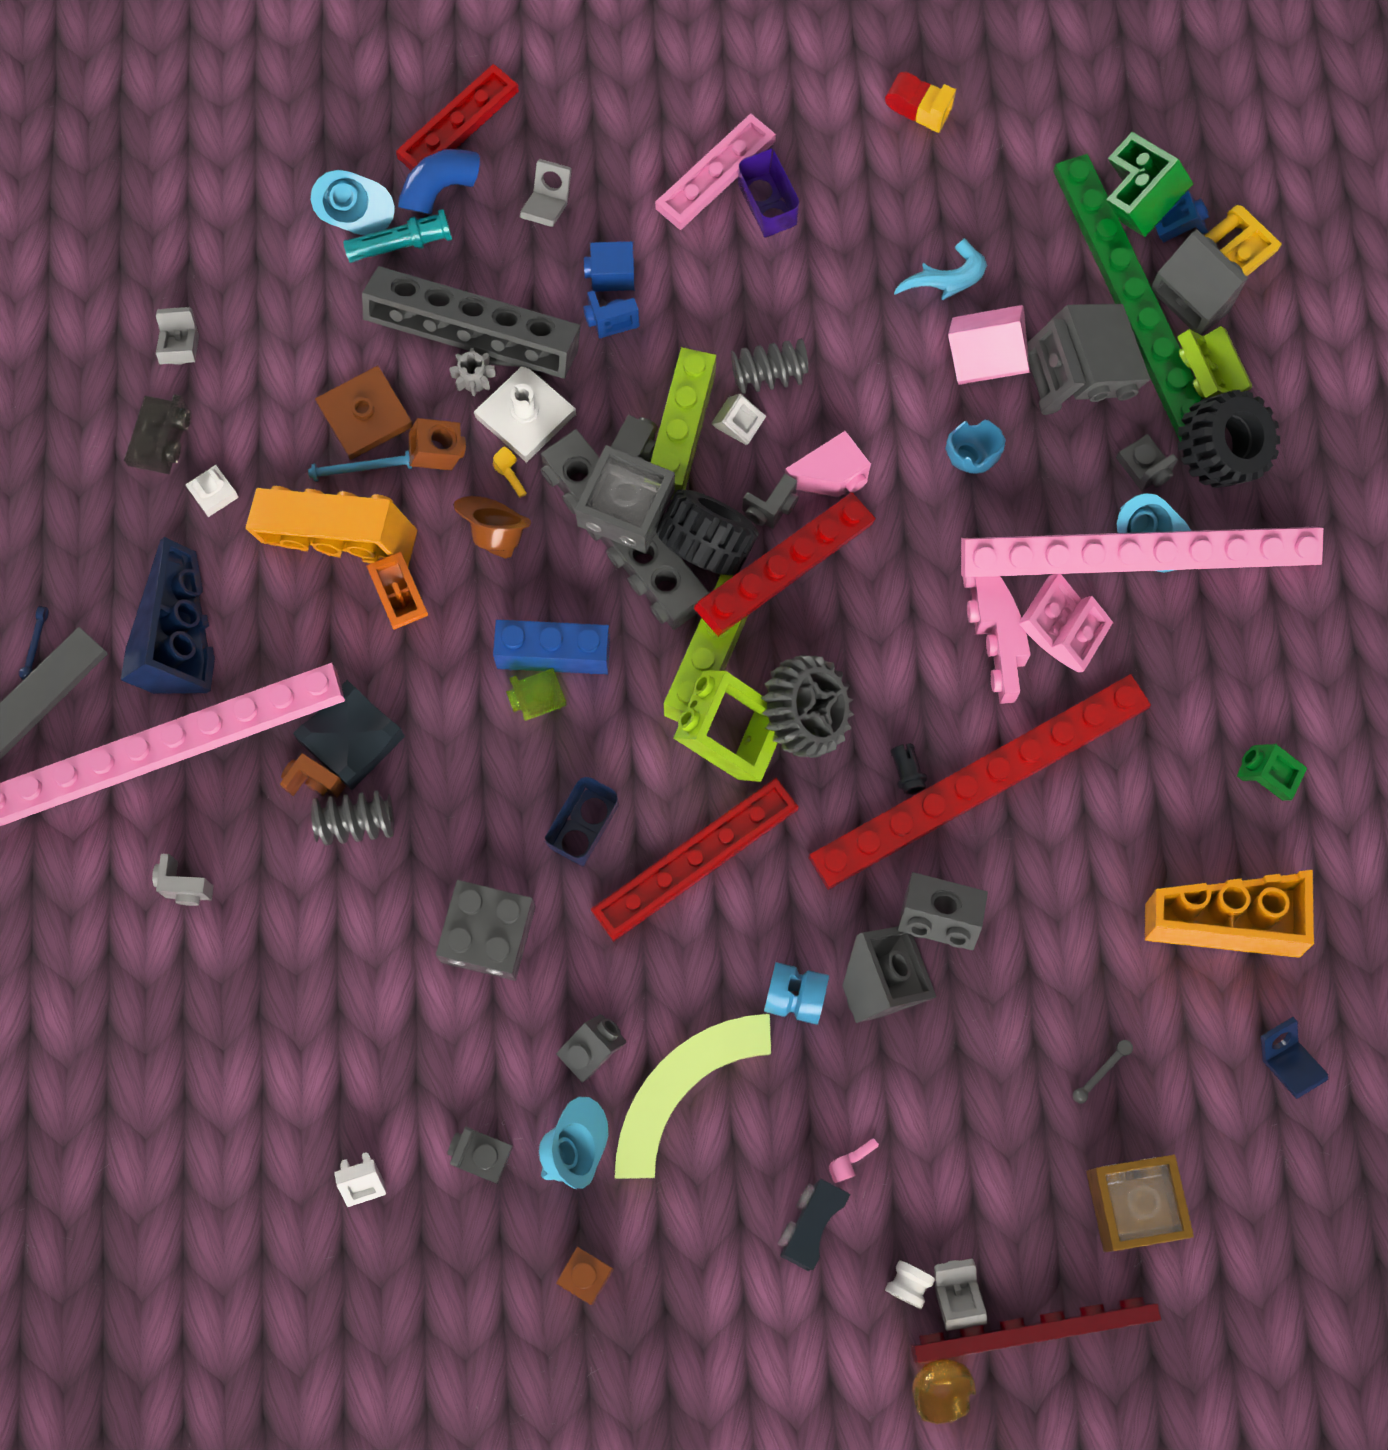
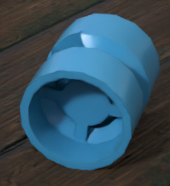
M776 962L764 1012L783 1017L791 1012L794 1013L796 1020L818 1025L829 975L807 970L802 975L799 974L797 967ZM792 991H798V996L794 995Z

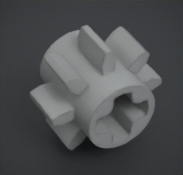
M470 348V351L463 355L456 354L458 366L450 367V373L452 378L457 379L455 382L457 390L461 391L465 388L471 392L472 396H475L477 392L483 389L490 390L488 378L495 377L496 372L495 367L489 365V354L485 353L481 356L473 348Z

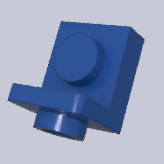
M1187 190L1155 227L1160 239L1164 243L1194 227H1197L1202 234L1207 233L1208 229L1204 220L1210 216L1201 198L1195 200L1190 191Z
M595 291L587 292L588 305L583 306L585 318L589 327L595 326L599 339L639 327V311L635 298L613 300L606 306L600 307Z

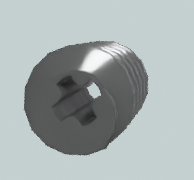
M802 338L797 340L795 349L789 340L784 341L781 352L775 343L769 344L767 355L761 345L755 346L753 357L747 348L741 349L739 359L735 352L731 350L734 379L742 395L746 394L748 383H752L755 391L760 392L761 383L765 380L770 390H773L776 378H780L784 387H788L790 376H794L798 385H802L804 374L808 373V357Z
M376 790L374 791L372 802H368L364 793L360 792L357 804H352L348 794H344L341 806H337L333 796H328L326 808H322L318 799L313 798L311 819L316 842H318L320 836L323 844L326 846L331 845L334 835H336L338 841L343 844L348 841L350 832L354 840L359 842L363 840L365 830L370 839L376 840L379 836L380 828L387 838H391L394 835V814L390 794H388L387 800L383 801L379 791Z

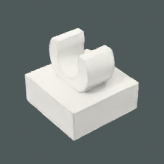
M214 465L185 484L208 517L238 498L236 491L217 465Z
M367 1152L362 1154L363 1163L350 1167L347 1159L341 1161V1170L334 1172L336 1185L348 1207L386 1195L384 1180L374 1160H371Z

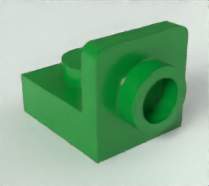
M1277 744L1253 745L1244 754L1237 777L1242 781H1257L1282 801L1293 800L1307 767Z

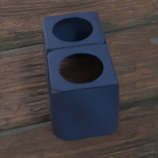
M583 777L578 780L544 837L546 840L544 842L551 850L584 867L619 807L616 792L590 777ZM598 798L606 804L607 815L602 822L590 824L582 818L581 807L588 799ZM578 830L587 836L589 845L585 853L580 856H571L563 850L562 839L566 833Z

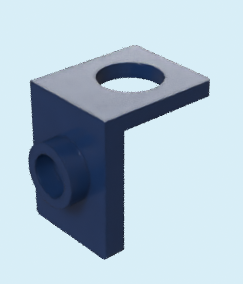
M1294 1017L1261 1036L1263 1062L1296 1099L1328 1080V1073L1299 1043L1298 1021ZM1288 1032L1281 1042L1272 1045L1278 1036Z

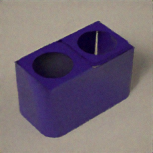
M772 148L743 159L739 163L738 186L764 238L796 226L799 208V198L774 150L771 161ZM757 180L766 181L772 187V195L765 201H756L749 190L750 184ZM771 208H777L784 212L775 217L763 215L765 211Z

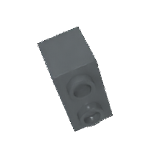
M912 872L903 901L898 931L918 938H926L946 943L953 947L974 951L983 926L988 891Z

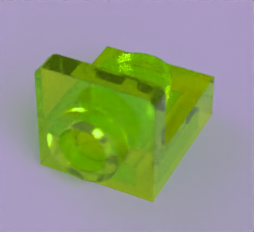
M553 668L519 681L516 675L509 678L512 689L506 691L513 712L521 710L525 721L567 706Z

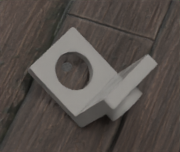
M538 159L534 192L522 208L520 218L553 227L567 206L571 167ZM552 171L558 174L562 181L559 188L549 187L543 178L545 172Z

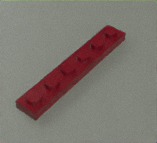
M1142 1296L1119 1300L1121 1308L1105 1311L1104 1303L1079 1307L1081 1315L1065 1318L1064 1310L1039 1314L1041 1322L1025 1325L1024 1317L999 1321L1000 1330L985 1332L984 1325L959 1329L960 1337L945 1339L943 1332L919 1335L920 1344L910 1346L913 1362L923 1363L1161 1321L1158 1303L1145 1304L1144 1297Z

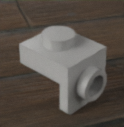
M192 308L158 309L156 311V319L160 333L156 355L159 364L181 365L195 362L199 333Z
M161 854L160 863L155 864L152 876L153 886L157 887L156 891L166 899H176V904L197 906L200 900L212 901L214 885L205 878L177 877L178 861L170 854Z
M952 1260L936 1265L934 1267L935 1292L946 1331L987 1324V1313L976 1281V1265L974 1260Z

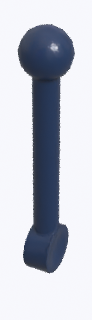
M39 606L36 610V624L24 667L19 670V676L22 680L33 671L32 666L43 624L49 615L47 607Z

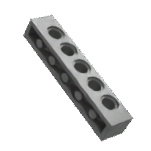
M377 267L362 292L363 320L470 351V348H473L478 354L488 353L489 357L565 379L578 353L580 324L384 267Z
M577 429L541 453L543 468L540 469L546 481L552 487L557 485L564 493L562 499L573 514L576 513L575 508L599 460V456ZM575 473H583L587 476L582 481L570 479ZM587 530L595 541L601 539L608 548L606 554L616 568L622 566L630 575L628 582L639 596L645 594L652 603L650 609L661 624L667 622L675 630L697 614L694 610L695 605L699 600L708 595L709 592L681 557L665 546L656 532L646 552L653 559L649 563L641 564L634 559L636 556L645 553ZM662 581H670L675 584V588L667 592L659 590L656 586Z

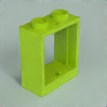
M703 671L694 684L693 695L686 710L679 718L678 729L673 739L737 780L761 782L778 743L773 742L775 732L765 729L770 721L768 716L761 713L767 709V703L761 699L763 696L729 672ZM725 692L754 711L736 754L707 736Z

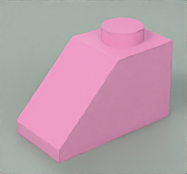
M844 431L787 467L785 474L797 480L796 490L840 497L847 491L850 493L858 491L867 483L871 463L848 433Z

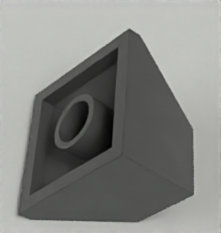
M898 926L863 932L856 936L842 985L847 997L848 1007L856 1023L880 1018L937 997L914 936L899 932Z

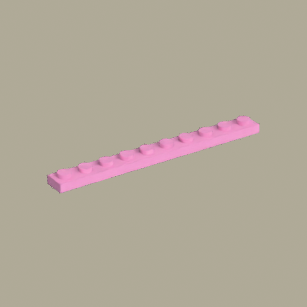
M1292 527L961 538V576L985 577L1322 565L1323 528Z
M332 663L1 782L0 826L344 702L345 698L337 670Z

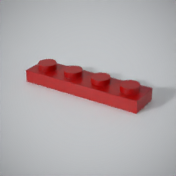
M492 64L396 150L397 159L412 171L423 158L444 149H456L519 92L518 84L495 64Z

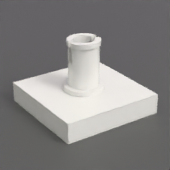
M521 366L474 411V415L478 421L527 463L576 415V409L531 369Z

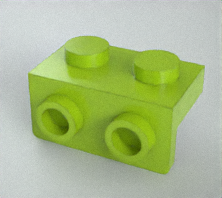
M1220 326L1205 336L1190 329L1177 336L1182 346V349L1179 350L1180 357L1188 368H1192L1196 377L1193 380V385L1201 398L1213 397L1232 390L1243 392L1252 388V383L1224 327Z

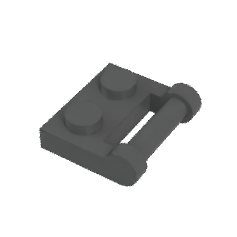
M1052 319L1027 342L1029 366L1041 399L1038 404L1043 415L1058 412L1062 408V403L1086 384L1065 319Z

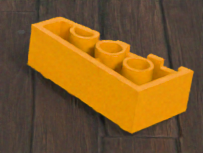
M1313 869L1299 871L1297 874L1281 876V874L1265 875L1259 879L1242 881V878L1211 885L1201 883L1156 889L1145 904V941L1300 958L1314 944Z

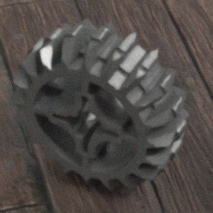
M800 655L781 662L780 667L771 671L772 679L764 683L769 693L761 698L767 703V709L761 714L768 716L770 722L765 729L775 732L773 742L782 743V751L792 752L793 756L821 757V755L836 750L837 745L845 741L844 733L851 729L847 720L855 715L849 710V703L854 699L847 696L846 691L850 684L841 681L843 672L834 670V662L824 661L823 657L816 655Z

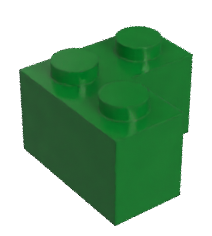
M1131 132L1108 158L1121 178L1122 183L1106 200L1120 221L1143 237L1147 236L1194 184L1178 158L1134 132Z

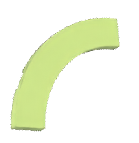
M770 1014L741 1017L709 1027L679 1045L657 1065L639 1089L625 1117L616 1153L615 1179L655 1178L658 1147L668 1119L678 1103L702 1078L712 1071L735 1061L754 1056L771 1055Z

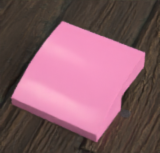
M1052 574L1048 576L1018 624L1046 652L1079 673L1086 669L1113 621L1093 596L1081 599L1062 574Z

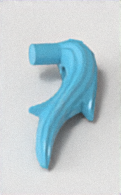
M964 238L955 246V249L966 260L964 265L954 270H938L923 263V271L905 279L895 289L894 294L915 287L931 286L944 291L942 295V300L971 287L982 279L987 267L985 257L976 251Z

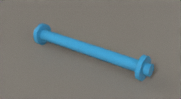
M408 450L405 451V456L319 468L314 463L311 464L312 469H308L309 478L314 479V482H318L320 476L407 465L408 469L412 467L409 466L410 457Z

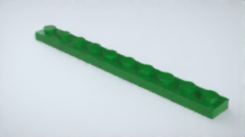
M1088 154L1057 163L1053 172L1115 304L1124 305L1149 377L1181 442L1178 429L1185 425L1182 422L1184 414L1190 412L1189 408L1193 404L1203 400L1193 385L1195 378L1190 368L1184 364L1180 357V347L1116 213L1106 200L1108 196Z

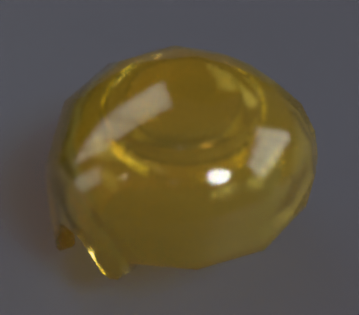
M948 1359L927 1363L918 1372L912 1383V1395L917 1413L923 1421L933 1424L950 1423L965 1416L970 1411V1394H976L974 1378L970 1370L961 1362Z

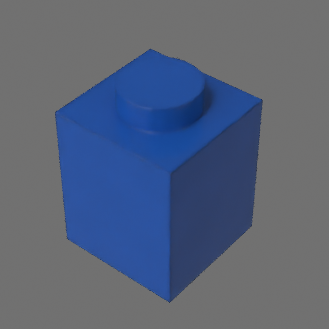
M633 241L590 243L591 256L584 257L585 278H591L592 290L595 292L635 290Z

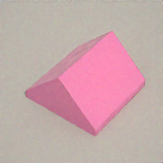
M1023 305L952 317L948 336L959 385L1030 373Z

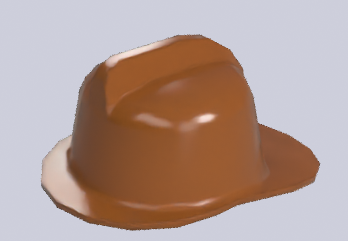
M464 496L457 499L453 504L454 510L470 522L475 545L505 559L510 558L514 548L519 545L523 529L531 525L529 518L519 515L506 505L486 497Z

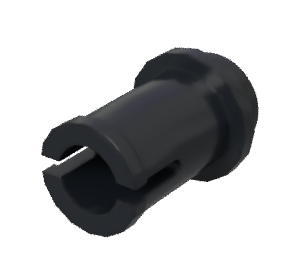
M911 743L906 744V750L904 749V744L899 745L890 751L900 781L897 783L898 788L903 789L904 794L918 793L926 788L927 776L921 772L914 745Z

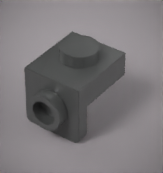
M784 474L766 502L747 492L743 498L742 511L745 512L746 517L751 522L759 526L765 524L773 529L783 513L789 515L799 499V496L796 495L797 480Z
M599 1014L585 1022L556 1054L583 1083L614 1052L621 1049L626 1044V1040L622 1037L618 1026L613 1021Z

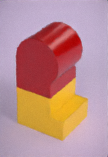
M901 72L897 75L885 96V102L896 113L939 133L952 110L956 89L945 84L942 88H938L925 81L922 82L911 73Z

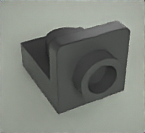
M1148 434L1121 450L1116 456L1118 462L1141 491L1152 484L1157 488L1166 483L1174 475L1172 469L1178 461L1174 454L1166 458Z
M465 1126L462 1134L455 1133L447 1155L452 1156L450 1165L498 1184L513 1146Z

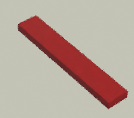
M777 777L595 905L591 908V912L613 942L798 811L799 806Z

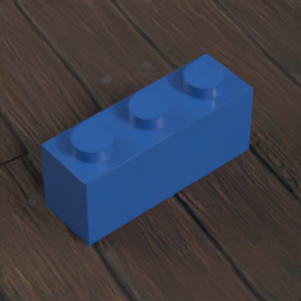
M496 620L493 657L497 669L608 675L610 653L609 625Z

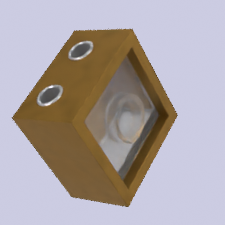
M1175 1154L1107 1165L1086 1171L1103 1252L1194 1237Z

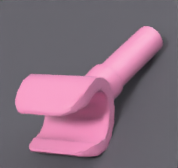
M874 1138L854 1152L839 1157L830 1163L829 1171L834 1183L856 1176L851 1164L859 1161L879 1146Z

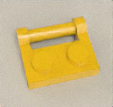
M1236 205L1229 210L1227 217L1204 235L1212 239L1216 244L1233 229L1241 228L1243 232L1220 251L1230 261L1237 263L1246 276L1274 255L1282 245L1277 238L1241 205Z

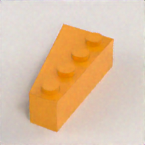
M272 486L271 489L256 488L245 528L263 544L301 551H308L309 546L312 545L319 552L341 558L342 551H345L354 556L361 557L362 562L374 563L379 558L384 559L401 552L407 567H409L418 531L397 508L393 500L384 495L374 494L371 498L358 497L353 493L344 491L338 492L337 495L325 494L316 489H305L304 492H297L282 486Z

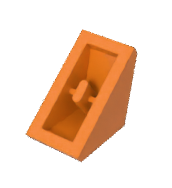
M401 552L367 565L393 630L428 616Z

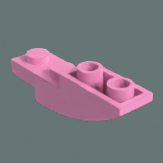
M1000 576L963 577L964 587L970 588L971 600L967 602L969 623H975L976 635L989 634L986 636V649L988 657H994L995 670H991L992 691L998 692L1000 704L1015 703L1020 693L1017 667L1025 666L1031 655L1027 634L1018 624L1021 620L1019 610Z

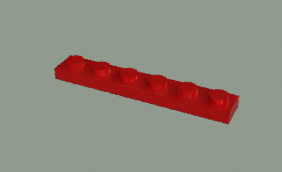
M851 492L699 600L694 610L719 637L869 528L876 518Z

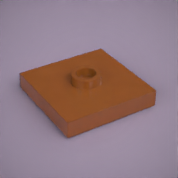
M378 365L315 398L318 407L350 461L413 427L410 417Z

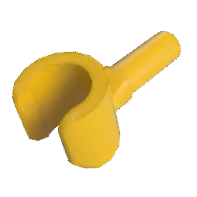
M502 447L493 457V467L499 474L504 475L508 479L519 498H522L527 492L511 469L517 462V458L507 447Z

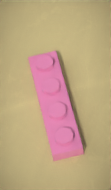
M750 113L655 202V209L679 230H682L738 177L739 163L747 157L766 151L775 143L776 134Z

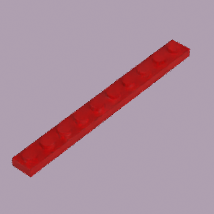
M1130 674L809 854V859L827 890L1148 710L1151 704Z

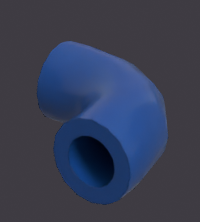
M444 149L423 158L407 175L399 196L398 207L432 215L436 197L443 188L450 185H463L467 187L474 185L480 166L479 154L470 150Z

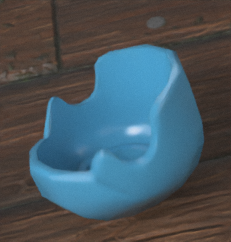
M983 420L977 425H969L967 421H964L948 435L945 450L952 465L957 469L979 474L989 470L999 461L1004 451L1006 439L1001 429L989 420Z

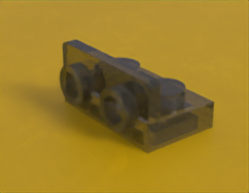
M174 394L172 401L150 396L144 397L124 459L128 466L170 474L173 463L178 462L181 454L180 440L183 430L186 431L191 422V411L182 396Z

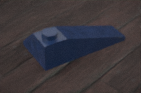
M166 537L160 540L126 645L121 681L153 694L208 693L211 691L215 656L213 647H208L205 629L209 627L208 616L202 614L199 597L203 592L197 553Z

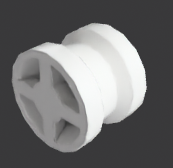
M899 1260L895 1267L897 1275L894 1281L888 1282L885 1291L922 1309L925 1302L924 1292L926 1288L932 1287L935 1278Z

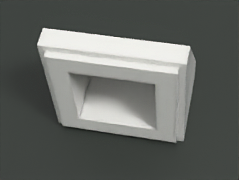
M742 394L730 396L725 401L711 424L723 433L747 445L766 418V415Z

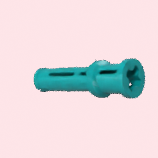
M440 209L436 215L417 219L414 216L407 220V224L362 237L343 240L349 263L367 257H373L413 245L414 248L421 249L424 248L426 243L444 238L447 241H451L452 235L445 211Z

